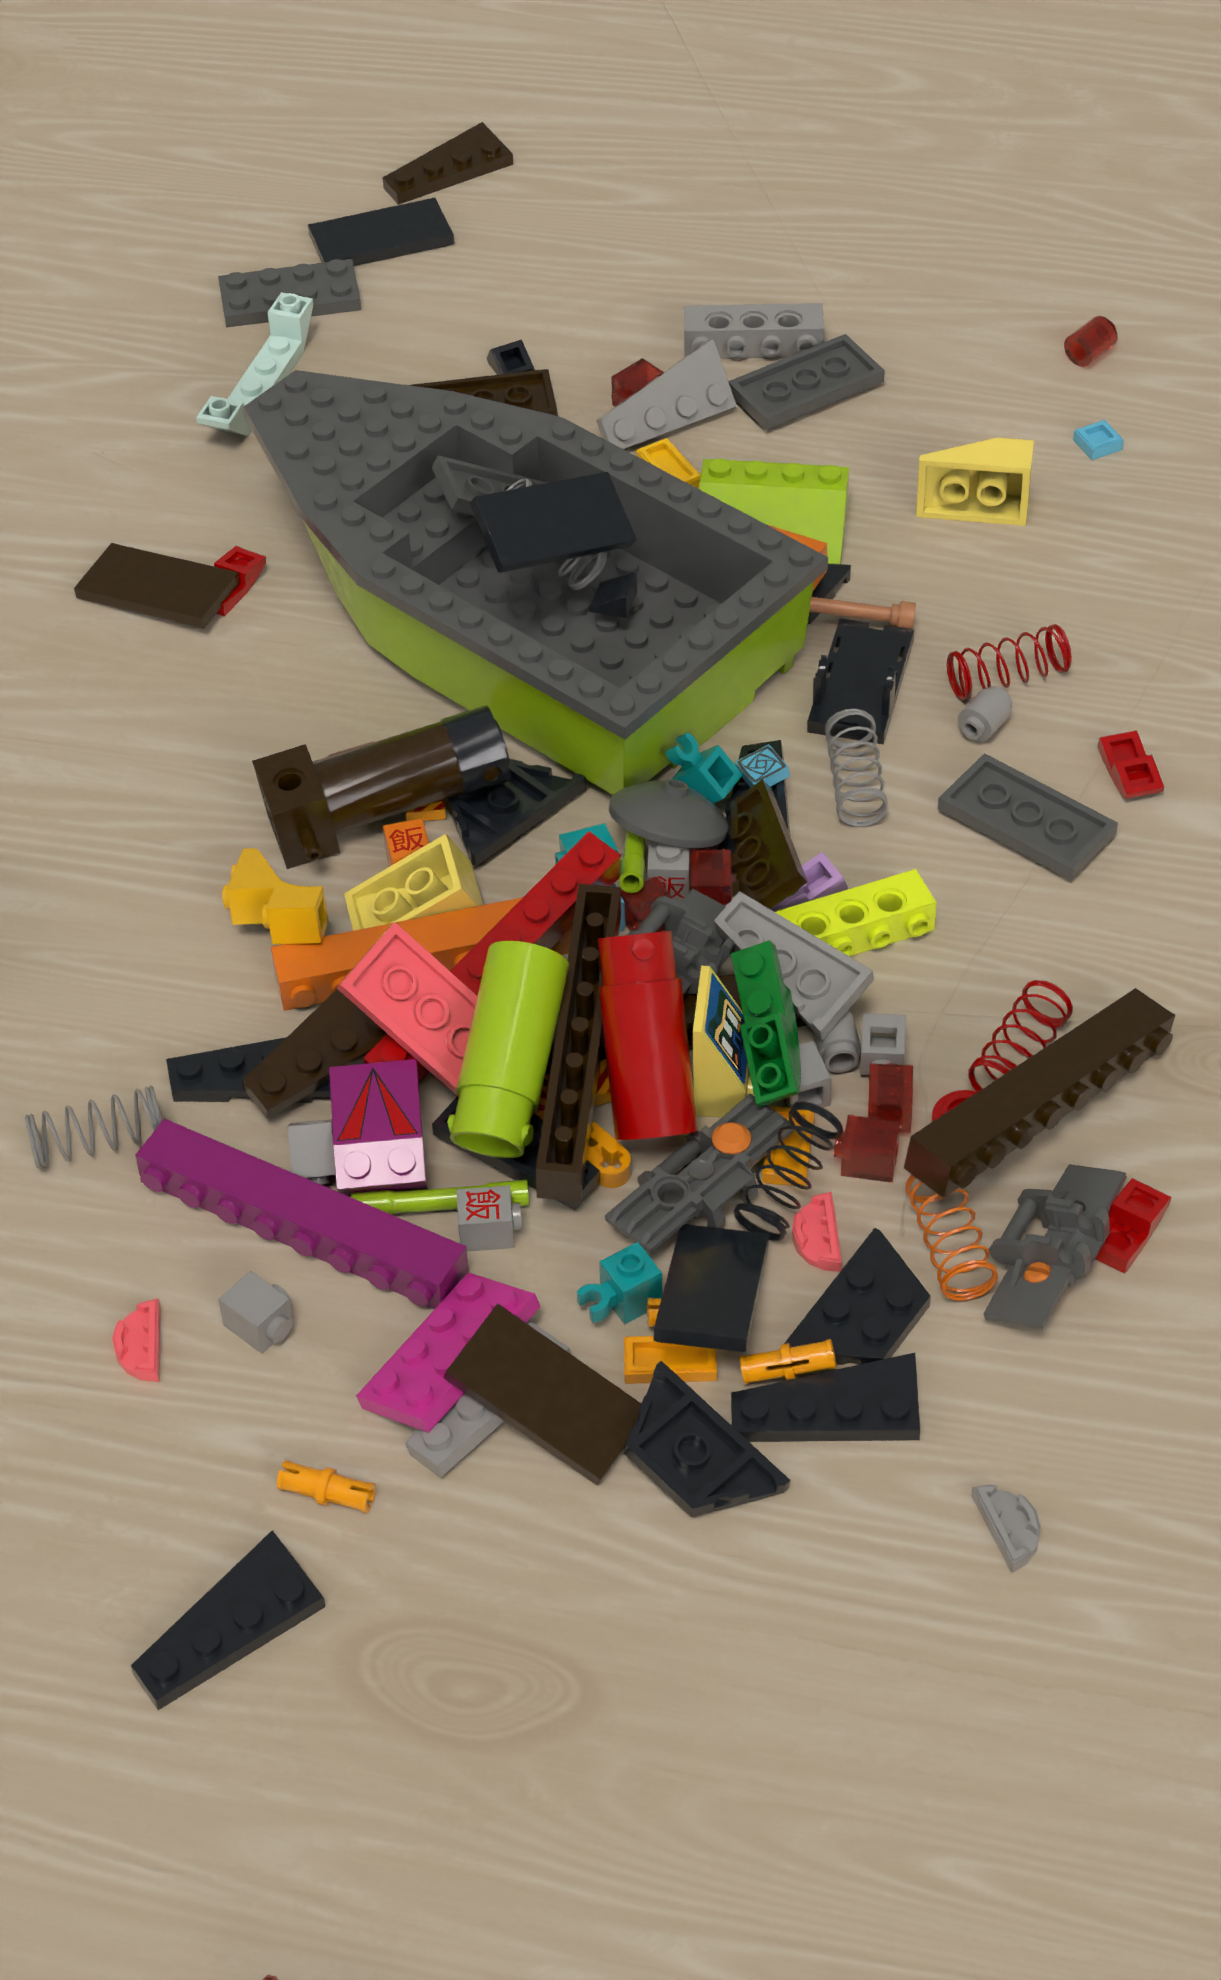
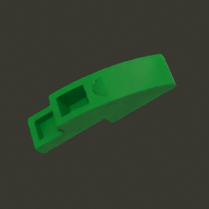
M768 940L731 953L745 1024L740 1025L755 1102L759 1107L799 1094L801 1082L800 1048L791 990L784 984L776 945Z

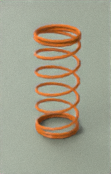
M911 1174L905 1183V1190L910 1198L911 1206L918 1212L917 1223L924 1230L923 1241L927 1248L931 1249L930 1261L934 1267L938 1268L937 1280L940 1283L941 1292L945 1297L956 1301L971 1300L984 1295L996 1283L998 1273L995 1266L986 1261L990 1254L988 1248L977 1245L982 1239L983 1232L980 1228L970 1226L975 1220L976 1213L973 1209L963 1207L968 1201V1193L958 1188L954 1192H961L965 1196L961 1205L945 1210L942 1213H927L923 1211V1208L928 1203L944 1198L937 1193L929 1196L916 1195L915 1192L922 1184L921 1181L918 1182L911 1192V1185L917 1179ZM914 1201L923 1203L920 1209L916 1206ZM961 1210L969 1211L971 1214V1220L964 1226L945 1232L929 1230L931 1225L942 1216ZM921 1214L934 1217L927 1227H924L921 1222ZM967 1229L976 1230L978 1233L977 1240L969 1246L950 1251L936 1249L938 1244L951 1234ZM928 1233L942 1235L935 1242L934 1246H931L928 1241ZM976 1248L983 1249L985 1252L983 1260L966 1261L951 1269L943 1268L945 1263L958 1253ZM935 1252L949 1254L942 1261L941 1265H938L935 1260ZM978 1267H985L992 1271V1277L979 1286L957 1289L946 1285L949 1279L957 1273L968 1272ZM941 1271L946 1272L943 1278H941ZM947 1289L950 1290V1291H955V1292H968V1293L956 1294V1293H951V1292L947 1291Z

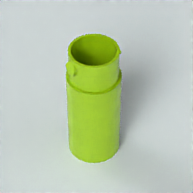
M500 941L489 946L456 1088V1093L459 1096L455 1115L451 1114L447 1121L451 1133L450 1139L457 1146L486 1156L516 1158L523 1155L525 1146L533 1140L534 1130L533 1125H530L532 1113L538 1110L569 969V962L559 953L543 946L520 941Z

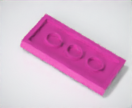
M468 1272L356 1395L362 1409L429 1433L464 1394L463 1391L443 1378L446 1370L497 1303L527 1323L541 1307L536 1294Z

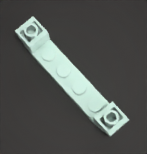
M280 293L268 311L269 338L228 399L210 396L196 417L198 424L216 430L249 436L252 429L245 418L244 406L288 376L303 354L313 309V298L298 296L292 293Z

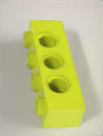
M913 869L778 910L775 913L850 957L934 931L937 902L918 871Z

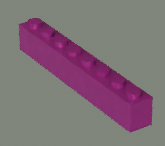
M165 1118L135 1154L140 1180L149 1189L155 1192L163 1191L179 1198L183 1203L192 1208L200 1207L214 1213L229 1224L237 1223L251 1229L266 1240L274 1239L288 1245L303 1256H313L325 1261L342 1273L350 1272L362 1277L379 1289H389L406 1296L418 1306H429L435 1309L469 1272L466 1246Z

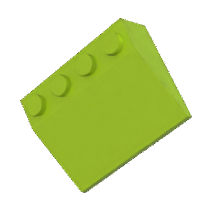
M703 458L699 483L701 491L764 524L827 543L828 564H841L848 507L849 467Z

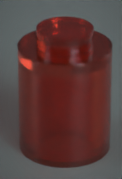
M1093 317L1065 339L1064 349L1066 355L1075 365L1080 367L1088 366L1117 343L1118 334L1116 327L1106 317Z

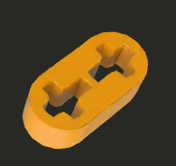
M592 1121L591 1146L589 1145L587 1160L600 1170L599 1185L606 1188L620 1187L626 1184L631 1177L630 1153L602 1127ZM604 1161L610 1166L604 1168Z

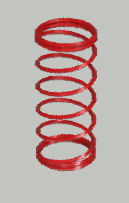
M1052 624L1048 628L1041 627L1036 637L1028 632H1023L1018 637L1017 642L1008 637L1002 638L997 648L986 642L982 644L978 653L969 647L964 648L961 653L958 651L950 652L947 657L946 666L949 682L954 693L961 700L971 698L972 677L968 664L963 657L964 653L968 651L977 657L978 676L982 688L986 689L981 666L986 676L987 687H991L989 673L981 658L982 650L986 646L992 647L996 652L999 678L1003 686L1009 688L1010 674L1006 662L1000 653V648L1004 641H1009L1015 646L1018 673L1023 682L1028 683L1030 677L1029 668L1025 656L1019 647L1020 639L1023 636H1029L1034 641L1037 668L1044 678L1047 677L1049 672L1047 659L1043 648L1038 642L1039 634L1045 630L1046 649L1052 665L1060 673L1067 672L1071 667L1072 654L1066 633L1059 625ZM1053 629L1057 632V634L1059 635V638H1058V636L1053 632ZM1052 635L1057 641L1062 652L1064 668L1061 666L1056 657L1053 647ZM1038 649L1043 658L1045 674L1040 665ZM1019 654L1024 664L1026 679L1021 670ZM954 656L958 660V674L961 689L958 685L954 672ZM1000 660L1005 670L1007 684L1002 675Z
M1042 980L1030 981L1025 985L1022 990V996L1018 997L1013 1003L1012 1011L1004 1016L1002 1026L993 1032L991 1042H988L982 1048L981 1057L977 1058L968 1069L969 1081L977 1092L983 1088L976 1081L975 1067L984 1066L988 1074L994 1080H997L998 1078L991 1073L987 1066L997 1069L1003 1074L1010 1071L1008 1068L1013 1069L1017 1066L1008 1059L1001 1057L997 1051L996 1043L1010 1044L1017 1052L1027 1057L1033 1056L1026 1048L1010 1040L1006 1028H1019L1028 1037L1041 1042L1043 1049L1046 1047L1045 1043L1053 1042L1057 1038L1055 1028L1063 1027L1073 1012L1071 1000L1061 988L1053 983ZM1034 986H1042L1052 990L1065 1002L1067 1014L1054 1000L1039 994H1027L1028 989ZM1028 997H1038L1049 1001L1061 1011L1063 1017L1052 1018L1042 1014L1034 1008ZM1023 1000L1027 1009H1016L1017 1004ZM1016 1013H1030L1038 1022L1051 1027L1053 1036L1050 1039L1043 1040L1036 1032L1021 1026ZM1013 1015L1016 1024H1006V1021ZM1003 1030L1007 1040H996V1035ZM992 1045L997 1056L985 1055L986 1050ZM985 1059H998V1060H1000L1001 1062H1003L1008 1068H1006L1004 1065H1002V1064H1000V1063H998V1062H995V1061H993V1060H985Z

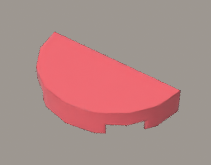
M831 1191L813 1196L809 1204L795 1213L792 1241L797 1253L808 1264L825 1271L840 1272L842 1270V1260Z
M153 1299L136 1305L137 1310L127 1315L123 1321L119 1320L117 1322L112 1341L117 1362L127 1374L142 1381L159 1382L160 1303L159 1299Z

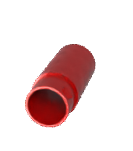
M672 930L598 938L603 986L599 987L615 1140L657 1138L698 1131L682 979L677 978Z

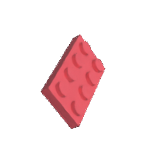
M394 922L336 988L458 1096L456 1088L477 995Z

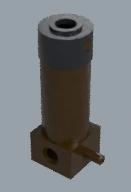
M487 705L443 718L440 722L315 761H312L306 744L252 761L266 812L287 869L340 853L336 834L452 797L472 794L511 781L507 747L499 724L494 719Z

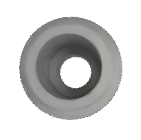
M991 686L982 689L959 713L958 723L963 734L978 742L989 740L1009 718L1012 699L1000 687Z
M849 1011L844 1014L823 1040L814 1032L818 1052L829 1071L842 1073L853 1069L858 1064L861 1046L854 1017Z

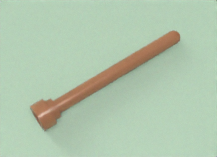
M811 597L809 612L890 622L889 626L913 629L916 603L900 601V604H892V607Z

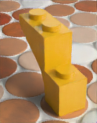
M243 848L237 864L232 865L230 881L223 886L222 891L223 905L225 909H230L232 925L263 924L265 929H270L272 945L321 943L329 923L323 886H298L286 883L276 875L258 849Z

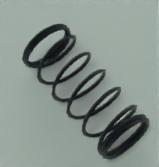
M801 1101L793 1104L789 1111L791 1125L782 1127L778 1131V1140L781 1145L770 1147L766 1151L770 1165L757 1168L755 1172L759 1184L748 1186L744 1190L747 1203L737 1204L733 1210L735 1218L743 1227L750 1232L768 1233L769 1240L772 1241L782 1240L787 1234L786 1229H789L790 1225L785 1218L774 1211L753 1205L748 1197V1192L753 1188H762L780 1204L796 1210L801 1208L799 1201L787 1192L764 1185L759 1173L762 1169L771 1168L787 1182L805 1190L812 1188L810 1181L801 1174L786 1167L775 1165L771 1160L770 1153L774 1149H784L802 1165L813 1170L823 1169L821 1162L816 1157L799 1148L785 1145L781 1136L784 1130L794 1129L802 1138L815 1147L826 1151L833 1150V1144L829 1139L839 1138L844 1132L843 1126L831 1112L814 1103ZM797 1110H809L822 1116L836 1128L837 1132L826 1131L813 1125L803 1118ZM793 1118H794L795 1121H796L799 1125H801V1126H796L795 1123H794V1121H793ZM801 1131L808 1132L812 1135L817 1136L818 1138L825 1141L830 1147L818 1144L817 1142L807 1137ZM791 1151L798 1152L810 1158L819 1166H814L805 1162L804 1160L797 1157ZM781 1171H785L789 1174L796 1176L797 1178L804 1181L808 1186H804L802 1184L795 1182L794 1180L787 1177ZM771 1191H774L787 1197L788 1199L792 1200L796 1205H792L783 1201L782 1199L774 1195ZM740 1210L760 1216L775 1226L780 1233L769 1232L758 1227L744 1217Z

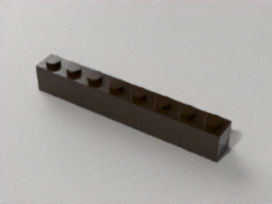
M579 884L567 960L569 962V969L560 1006L536 1164L537 1198L581 1202L604 1042L599 987L603 986L598 938L619 935L621 887Z
M1137 988L1133 989L910 1137L904 1169L942 1198H945L958 1188H966L984 1170L997 1167L1006 1155L1017 1148L1023 1149L1031 1142L1034 1136L1045 1129L1050 1130L1054 1128L1062 1117L1073 1110L1078 1111L1082 1109L1089 1099L1100 1091H1108L1122 1076L1128 1072H1136L1144 1061L1155 1054L1161 1055L1165 1052L1173 1039V1035L1170 1032L1175 1014Z

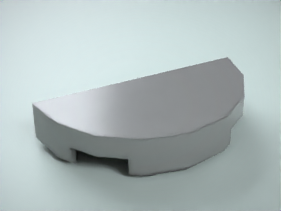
M990 1484L972 1487V1498L1010 1572L1013 1573L1027 1565L1037 1551L1041 1526L1035 1508L1026 1497L1018 1494L1017 1497L1010 1492L997 1490V1485Z

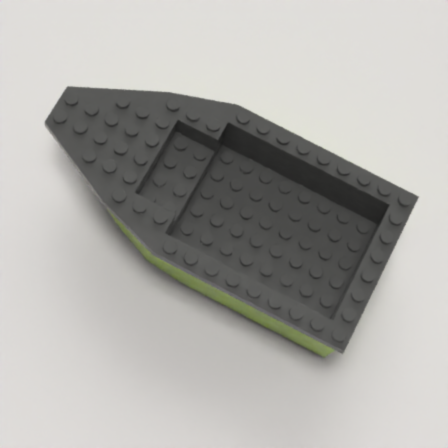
M299 370L293 371L244 406L245 418L295 509L303 520L335 593L367 643L417 680L468 710L487 705L494 719L497 720L500 729L571 771L582 774L588 781L612 795L627 786L649 781L666 766L675 769L678 765L673 764L665 752L676 745L683 751L681 745L676 741L678 736L688 732L696 739L698 747L702 746L754 701L755 690L776 671L786 674L793 668L794 655L804 647L813 584L820 575L828 570L827 556L563 417L454 391ZM439 455L547 483L609 472L637 540L631 547L606 551L607 562L600 574L590 584L579 590H573L569 586V577L577 564L566 575L558 576V571L566 560L498 573L475 516L463 517L451 510L432 470V466ZM598 557L594 558L584 567L574 584H577L589 575ZM573 558V559L565 566V568L563 569L562 573H563L566 569H568V567L574 562V560H575L576 558ZM629 573L637 574V595L627 618L589 612L590 604L600 582Z

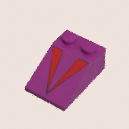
M416 1059L329 1067L337 1191L350 1197L352 1192L379 1190L396 1192L428 1189Z

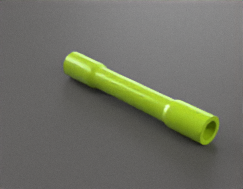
M626 830L624 857L621 860L619 885L625 892L635 893L641 890L644 884L646 838Z
M527 1180L490 1182L485 1185L396 1192L379 1190L351 1193V1198L394 1215L398 1213L458 1209L457 1189L510 1185L511 1203H520V1207L529 1206Z

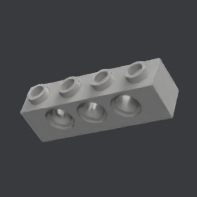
M823 303L684 306V357L694 352L706 341L714 339L720 359L787 358L824 343Z

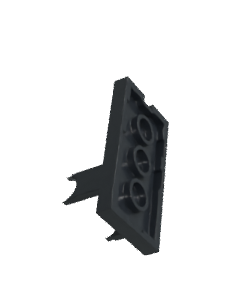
M840 618L828 657L821 655L817 673H815V678H813V705L807 720V732L826 735L825 725L835 713L845 709H859L872 715L876 724L877 744H884L914 642V630L884 625L883 630L869 628L868 622ZM849 715L839 719L833 725L830 734L835 737L839 732L857 726L871 729V723L863 716ZM860 729L850 730L841 734L839 738L861 740L869 732ZM872 737V739H870L868 742L873 743L874 737Z

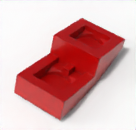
M234 546L214 563V567L238 572L240 578L239 585L222 603L221 608L216 614L225 617L248 593L266 564L265 556Z
M1137 730L1099 738L1097 747L1115 786L1125 799L1164 791L1165 787L1153 755H1146Z
M1131 1178L1111 1203L1109 1212L1110 1233L1095 1259L1125 1274L1152 1236L1165 1214L1172 1197Z

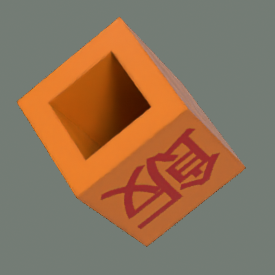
M423 818L383 825L389 867L429 844Z

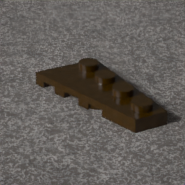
M481 122L382 177L383 189L399 205L513 165V153Z
M762 779L731 802V839L736 843L735 853L731 854V866L736 870V881L732 883V896L735 897L740 891L768 909H772L785 898L794 895L808 881L772 788Z
M336 989L243 1079V1089L266 1119L329 1083V1067L363 1063V1058L387 1033L343 993Z

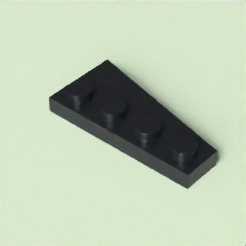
M285 1038L166 1059L173 1102H229L231 1097L250 1098L243 1089V1079ZM330 1082L295 1103H312L313 1097H331Z

